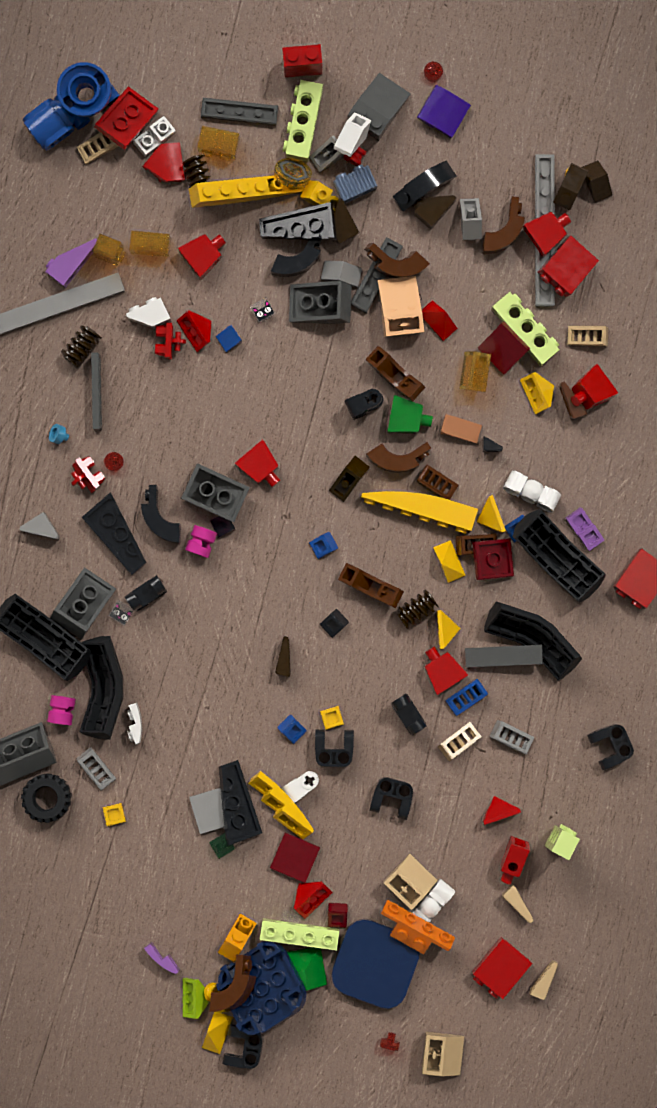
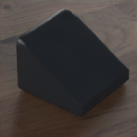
M485 436L482 438L483 452H501L503 450L501 445Z
M218 516L210 520L218 538L236 530L232 521Z
M335 609L320 625L333 638L349 621L338 609Z

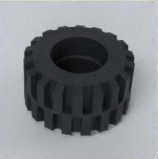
M50 773L41 774L27 782V785L22 790L21 799L23 803L21 804L25 808V813L29 814L31 819L41 823H50L61 818L69 810L72 793H70L69 785L65 783L64 779L59 778L60 776ZM42 787H51L57 794V804L51 809H42L36 802V793Z

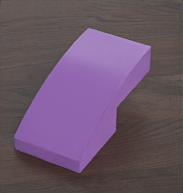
M580 507L565 518L588 551L604 541V538L583 508Z
M152 942L145 946L146 952L160 966L174 974L179 972L180 969L170 954L162 958Z

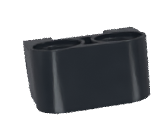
M369 389L346 399L344 402L352 419L356 420L381 407L384 398L377 389ZM372 395L377 397V402L369 401L368 403V399L372 400Z
M156 575L124 597L133 611H139L164 595L167 589Z
M405 693L391 702L393 709L410 735H414L427 727L426 722L408 694Z
M612 724L587 734L591 744L608 737L615 754L599 761L602 770L624 762L632 757L634 753L628 734L621 725ZM615 727L621 730V735L618 738H614L611 734ZM622 745H626L629 749L628 754L622 756L619 752Z
M315 729V755L317 763L324 767H346L350 765L353 757L354 730H344V749H325V730ZM322 752H327L330 755V760L327 763H322L319 760V755ZM345 752L349 755L348 762H339L338 756L340 753Z
M389 777L380 778L373 793L369 811L379 813L383 796L386 795L402 799L397 818L407 820L413 797L412 786L405 781ZM383 781H389L391 788L388 791H383L380 788V784ZM401 786L409 787L410 792L407 796L399 794Z
M229 1024L227 1035L245 1039L242 1055L224 1053L222 1064L237 1068H255L261 1059L264 1035H257L260 1042L253 1044L250 1042L251 1035L239 1031L236 1025ZM253 1054L256 1057V1062L249 1063L246 1056Z

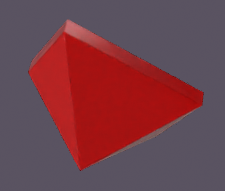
M433 300L422 309L424 321L442 341L446 340L458 329L447 312Z
M190 310L186 311L176 320L196 352H199L210 342L211 320Z
M494 796L482 821L486 825L519 814L521 810Z
M322 881L299 883L294 909L305 919L333 892Z

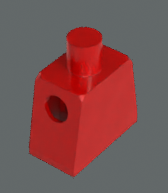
M549 212L524 224L523 230L541 256L545 257L566 237L567 233L564 227L570 224L571 220L566 213L556 218L553 212Z
M203 234L180 246L178 250L202 280L221 260L222 255L218 249L224 246L226 242L220 234L211 241L206 234Z
M596 364L572 387L575 395L571 397V402L575 406L582 404L588 410L609 401L618 394V391L599 365Z
M263 439L235 462V465L257 484L266 480L271 487H274L280 482V479L274 473L279 468V465Z
M435 646L425 652L431 662L424 667L436 695L468 676L466 671L448 652L440 656Z
M514 836L510 837L500 865L503 872L500 879L502 882L511 884L514 876L520 877L530 852L528 841Z

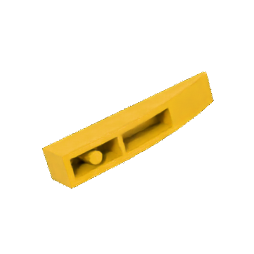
M273 175L196 183L188 190L192 208L301 193L304 190L302 180L298 182L285 175Z
M381 491L362 493L361 496L364 499V503L374 506L375 503L383 505V509L393 511L395 508L401 510L400 514L411 517L414 514L419 516L421 521L429 523L430 520L438 522V526L444 528L453 526L456 527L455 531L466 534L467 531H472L478 511L474 507L421 493Z

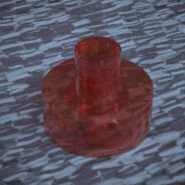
M389 1032L387 1038H381L380 1047L398 1051L400 1042L395 1041L396 1033Z

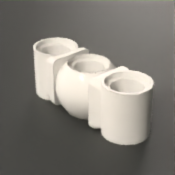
M511 471L503 487L507 493L517 497L521 495V498L526 502L537 503V507L550 513L554 511L561 497V494L555 489L547 486L544 488L541 483L535 480H528L527 476L517 471Z
M439 879L411 913L427 922H431V919L438 914L442 906L452 898L455 890L442 879Z

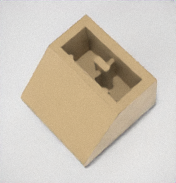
M409 854L389 874L383 883L412 910L427 895L438 880Z
M426 1032L422 1074L435 1076L460 1075L464 1036Z

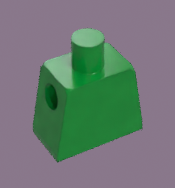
M394 395L387 433L418 434L420 425L431 427L433 416L422 414L423 405Z

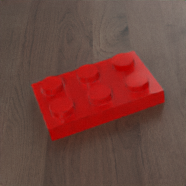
M128 86L95 123L94 128L125 150L158 113L159 108Z

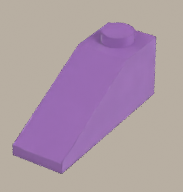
M95 238L57 256L55 260L52 258L46 265L47 270L45 272L66 288L101 243Z

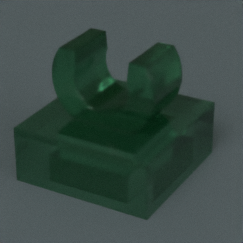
M225 833L209 842L219 859L236 849L233 844L226 846Z

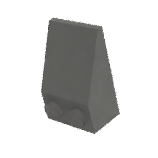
M379 73L349 112L347 120L354 112L370 119L371 124L368 134L379 141L411 93Z
M343 281L290 284L289 322L319 324L350 323L352 285Z
M197 463L180 499L234 522L250 487Z
M84 567L54 609L50 619L82 640L116 588Z

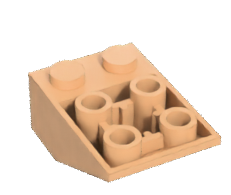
M416 276L378 280L384 337L423 333L424 324Z

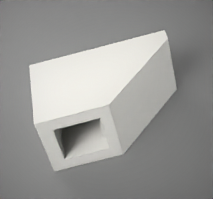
M354 112L346 121L333 149L351 157L366 139L371 120Z
M156 297L147 300L144 306L139 307L137 305L130 308L129 313L126 314L130 321L153 329L156 326H161L171 321L161 298L157 299Z

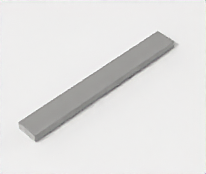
M535 154L536 219L549 212H553L555 215V203H553L555 199L554 154ZM535 247V307L555 306V288L550 283H545L540 278L541 275L537 273L554 253L555 247L545 257H542Z
M119 272L1 313L0 335L124 292L125 289Z

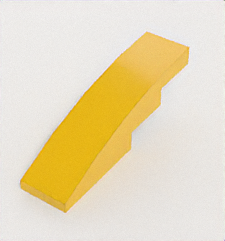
M261 771L251 778L248 784L263 794L261 799L263 803L276 811L273 816L274 819L301 839H305L313 833L314 829L304 814L274 781Z

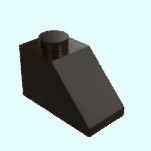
M571 163L553 203L571 210L588 174V170Z
M454 195L427 197L424 201L420 200L414 207V216L429 229H432L456 202L457 197Z
M343 199L337 200L334 208L337 240L332 241H337L340 244L360 232Z
M354 456L329 491L344 502L370 466L357 456Z

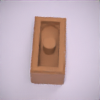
M445 414L440 434L477 444L482 425Z

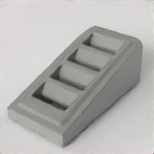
M500 720L496 721L490 734V738L523 754H527L534 739L533 736ZM509 730H511V733H510V735H509V738H508V740L506 741L505 738H506V736H507ZM516 734H519L518 737H517V739H516L515 744H513L512 742H513V740H514ZM525 737L526 739L521 748L519 747V745L522 741V738Z
M92 747L76 758L77 762L100 790H103L116 779ZM92 755L93 758L85 764L84 761ZM97 761L99 764L90 770L89 767ZM100 768L104 769L98 775L94 776V773L97 772ZM106 773L109 775L102 782L98 781Z

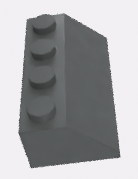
M42 722L0 739V786L57 763L53 747Z

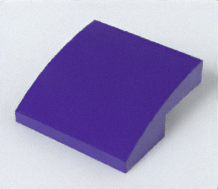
M435 85L417 118L431 128H436L447 137L452 138L471 105L448 90Z

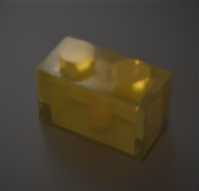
M202 126L197 147L198 152H201V155L206 157H212V155L220 156L219 158L225 161L236 159L240 134Z
M131 231L130 252L132 254L169 257L170 234Z
M99 234L93 249L95 257L116 266L119 262L122 263L126 254L122 243Z
M465 351L459 389L486 392L491 354Z

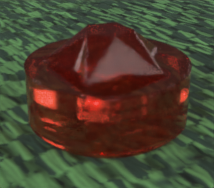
M432 61L426 64L424 76L428 81L436 82L442 77L443 68L438 62Z
M111 452L106 455L104 464L108 470L115 472L123 467L124 459L119 453Z

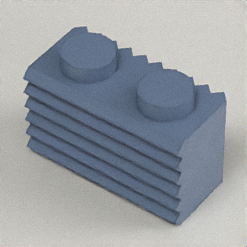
M359 165L352 169V173L347 175L342 173L335 177L336 180L333 181V185L339 198L343 199L344 203L377 189L378 186L368 165L365 167Z

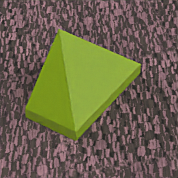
M183 978V1017L198 1019L209 1004V1001L204 996L205 987L199 979Z

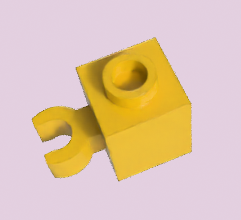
M308 180L300 198L314 206L328 203L331 200H339L336 196L331 195L332 189L319 181Z

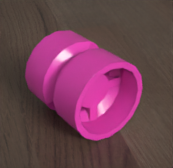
M194 525L191 532L193 538L188 541L185 550L209 558L212 550L210 544L215 542L217 533Z
M51 695L50 706L52 710L48 712L47 722L72 725L73 714L71 711L75 708L76 699Z

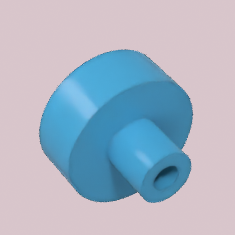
M59 424L52 426L49 433L50 442L60 444L63 440H68L69 434L66 433L64 426Z

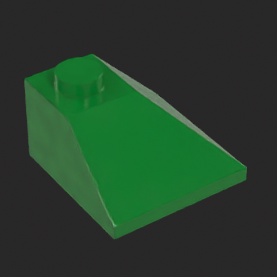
M311 947L287 952L306 991L327 985L321 948Z

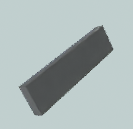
M203 98L201 118L273 126L277 124V105Z
M386 237L380 249L390 258L396 260L403 246ZM373 261L351 301L352 306L365 313L368 312L379 292L378 280L386 279L387 275L373 268L378 263L377 261Z
M97 352L91 353L93 430L101 431V356Z
M542 645L465 648L466 667L543 664Z

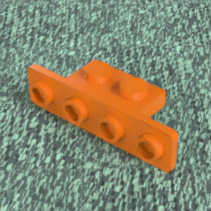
M389 900L386 901L381 914L397 923L390 934L391 937L422 954H425L431 943L447 951L451 949L455 939L454 936Z

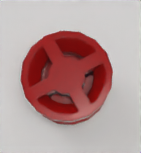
M358 147L351 157L344 155L343 158L347 162L359 166L362 163V157H365L367 152Z

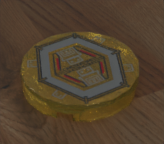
M285 158L276 163L274 176L283 185L288 186L291 184L293 187L299 188L309 184L312 171L307 164L300 160Z

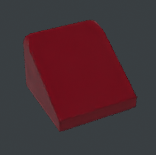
M328 904L327 927L347 928L348 904Z

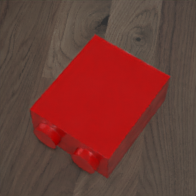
M321 44L282 48L285 78L322 75Z
M570 235L565 238L537 273L541 275L540 278L545 283H550L555 288L554 290L558 295L567 297L573 293L599 260Z
M642 548L639 549L613 586L617 589L615 593L622 598L626 596L632 600L631 604L636 608L646 609L657 594V559Z
M500 937L472 971V974L475 976L473 979L479 985L485 984L489 987L488 992L496 999L498 997L504 999L533 963L503 937Z

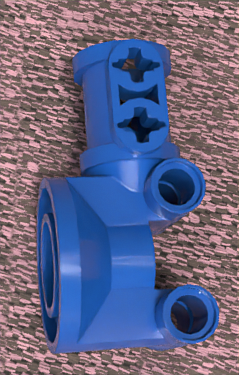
M88 62L76 63L66 68L60 75L57 83V95L54 100L51 98L45 100L23 118V122L38 144L47 151L74 131L73 125L77 130L83 128L90 122L89 116L101 112L106 106L110 107L120 94L100 67ZM81 89H92L94 91L93 98L89 101L79 100L78 94Z

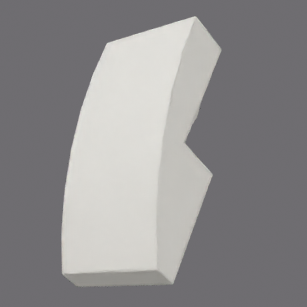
M163 116L149 126V129L137 137L133 143L146 157L173 135L176 130Z
M138 703L129 705L130 710H127L130 720H134L136 724L129 726L130 730L127 733L130 741L138 744L142 738V719Z

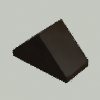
M598 160L581 167L588 170L585 181L594 203L612 196L608 174Z

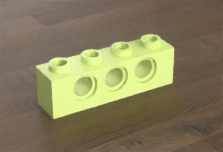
M300 80V85H296L294 96L297 97L296 104L292 103L290 115H293V120L288 122L287 133L290 135L288 141L285 140L283 146L286 158L305 162L309 161L323 84ZM308 98L312 103L309 106H304L301 104V101ZM300 117H305L308 122L301 125L297 120ZM297 135L304 137V141L301 143H296L293 139Z
M509 292L493 305L491 310L531 348L528 353L541 367L560 350L558 348L559 344L553 337H548L545 333L547 331L540 322L536 323L533 319V313L528 308L524 309L520 304L522 302L515 293L512 295ZM516 309L519 312V317L512 318L509 315V311ZM523 324H529L532 327V331L529 333L522 330ZM541 338L544 341V346L537 347L534 344V339Z
M562 824L560 827L555 825L545 846L552 852L570 860L580 839L576 837L577 833Z
M265 918L262 920L260 940L337 951L338 928Z

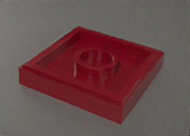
M504 321L478 347L503 375L531 349Z
M511 538L472 542L476 580L514 576Z
M285 832L270 868L306 883L320 847Z

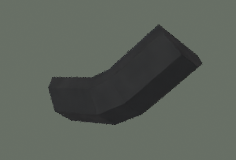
M538 509L526 514L515 526L512 537L576 601L580 603L588 599L600 587L606 574L585 556L542 510Z
M16 593L7 598L0 606V631L36 656L64 680L69 681L79 675L89 661L90 649Z
M497 601L489 610L484 632L520 643L523 646L542 645L543 664L557 681L568 675L582 660L580 654L558 629L540 615Z
M99 636L81 642L91 650L89 661L86 664L91 679V697L79 732L93 738L110 740L123 701V674L111 636Z

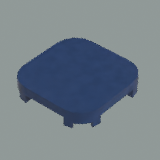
M363 918L356 920L347 928L332 969L333 984L343 994L387 1009L396 1007L402 1003L406 996L420 952L391 937L390 934L393 928L371 919Z
M274 942L258 943L255 948L244 954L251 956L252 969L249 975L256 976V982L248 999L236 1009L231 1010L237 1022L236 1027L239 1031L248 1035L267 1033L297 1014L306 1002L307 993L305 986L288 953L281 945ZM236 960L228 965L225 964L220 969L218 984H216L218 991H224L231 985L234 979Z

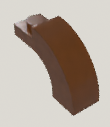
M512 196L510 199L509 219L506 226L497 232H485L482 254L500 252L508 248L519 236L525 221V217L518 216L522 211V203H519V197Z
M369 243L364 249L368 252L366 255L372 261L378 262L373 268L390 277L415 275L430 264L417 251L410 252L402 260H395L385 254L374 243Z
M379 346L365 359L382 378L412 402L426 388Z
M426 442L406 455H396L389 452L382 443L366 453V456L373 464L385 471L401 473L419 467L416 459L419 458L421 461L430 455L428 451L431 450V447Z
M348 563L345 564L338 578L339 581L393 608L397 607L404 593L403 590Z
M236 954L234 979L231 985L224 991L211 992L209 1012H228L236 1009L248 999L256 982V976L249 975L252 969L251 956Z

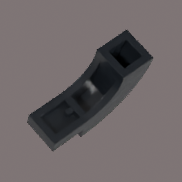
M447 160L412 179L404 185V188L393 195V198L403 212L407 211L431 192L444 187L457 175Z
M308 240L304 250L295 256L278 254L271 269V274L279 277H292L306 272L318 260L321 250L315 247H319L322 240Z
M149 485V489H145V501H149V504H141L142 515L146 524L160 538L173 543H181V524L168 522L161 517L158 511V486Z

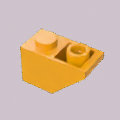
M240 914L218 953L235 962L236 954H240L257 923Z

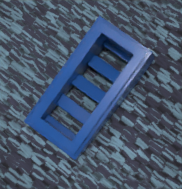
M475 679L445 701L457 716L487 696L488 693L480 681ZM474 685L481 693L479 696H477L472 688ZM469 690L475 699L471 701L465 691ZM462 694L464 696V698L468 702L466 705L463 703L459 695ZM456 698L462 708L458 709L452 700Z

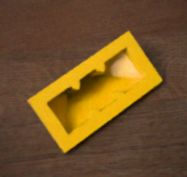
M536 372L520 379L535 414L551 407L554 390L552 383Z
M491 495L487 498L477 522L499 533H503L506 530L494 497Z
M451 540L433 547L448 583L465 576Z
M437 610L439 649H444L461 628L442 610Z
M214 1012L202 1046L203 1049L218 1054L221 1053L228 1032V1026L233 1018L232 1016Z

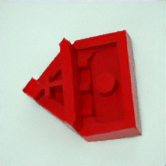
M180 142L160 144L142 167L157 177L159 182L184 181L185 176Z

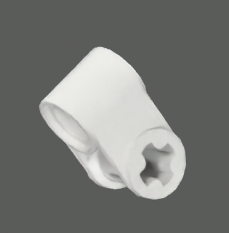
M308 771L282 787V790L295 803L318 785L319 777L315 772ZM306 776L314 777V785L305 783L307 780Z

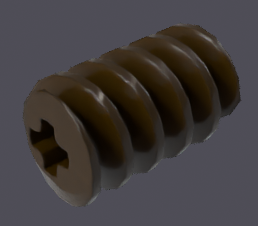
M205 155L190 157L182 163L183 167H186L185 174L189 175L187 181L191 182L189 188L196 183L207 182L211 178V176H205L209 169L202 167L207 164V161L200 160Z
M81 325L80 329L83 333L76 331L75 334L78 339L72 337L70 340L73 345L66 344L68 351L61 350L63 356L77 368H79L76 363L77 361L84 362L81 355L88 356L85 350H93L90 344H98L95 338L102 339L99 334L88 326Z
M423 590L424 597L417 594L418 601L411 598V605L405 602V609L400 606L398 607L397 615L407 630L409 629V622L415 625V618L421 621V614L428 617V609L434 613V605L439 608L427 590Z

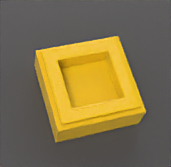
M339 706L320 711L325 730L344 724Z
M122 803L103 807L107 826L126 822Z

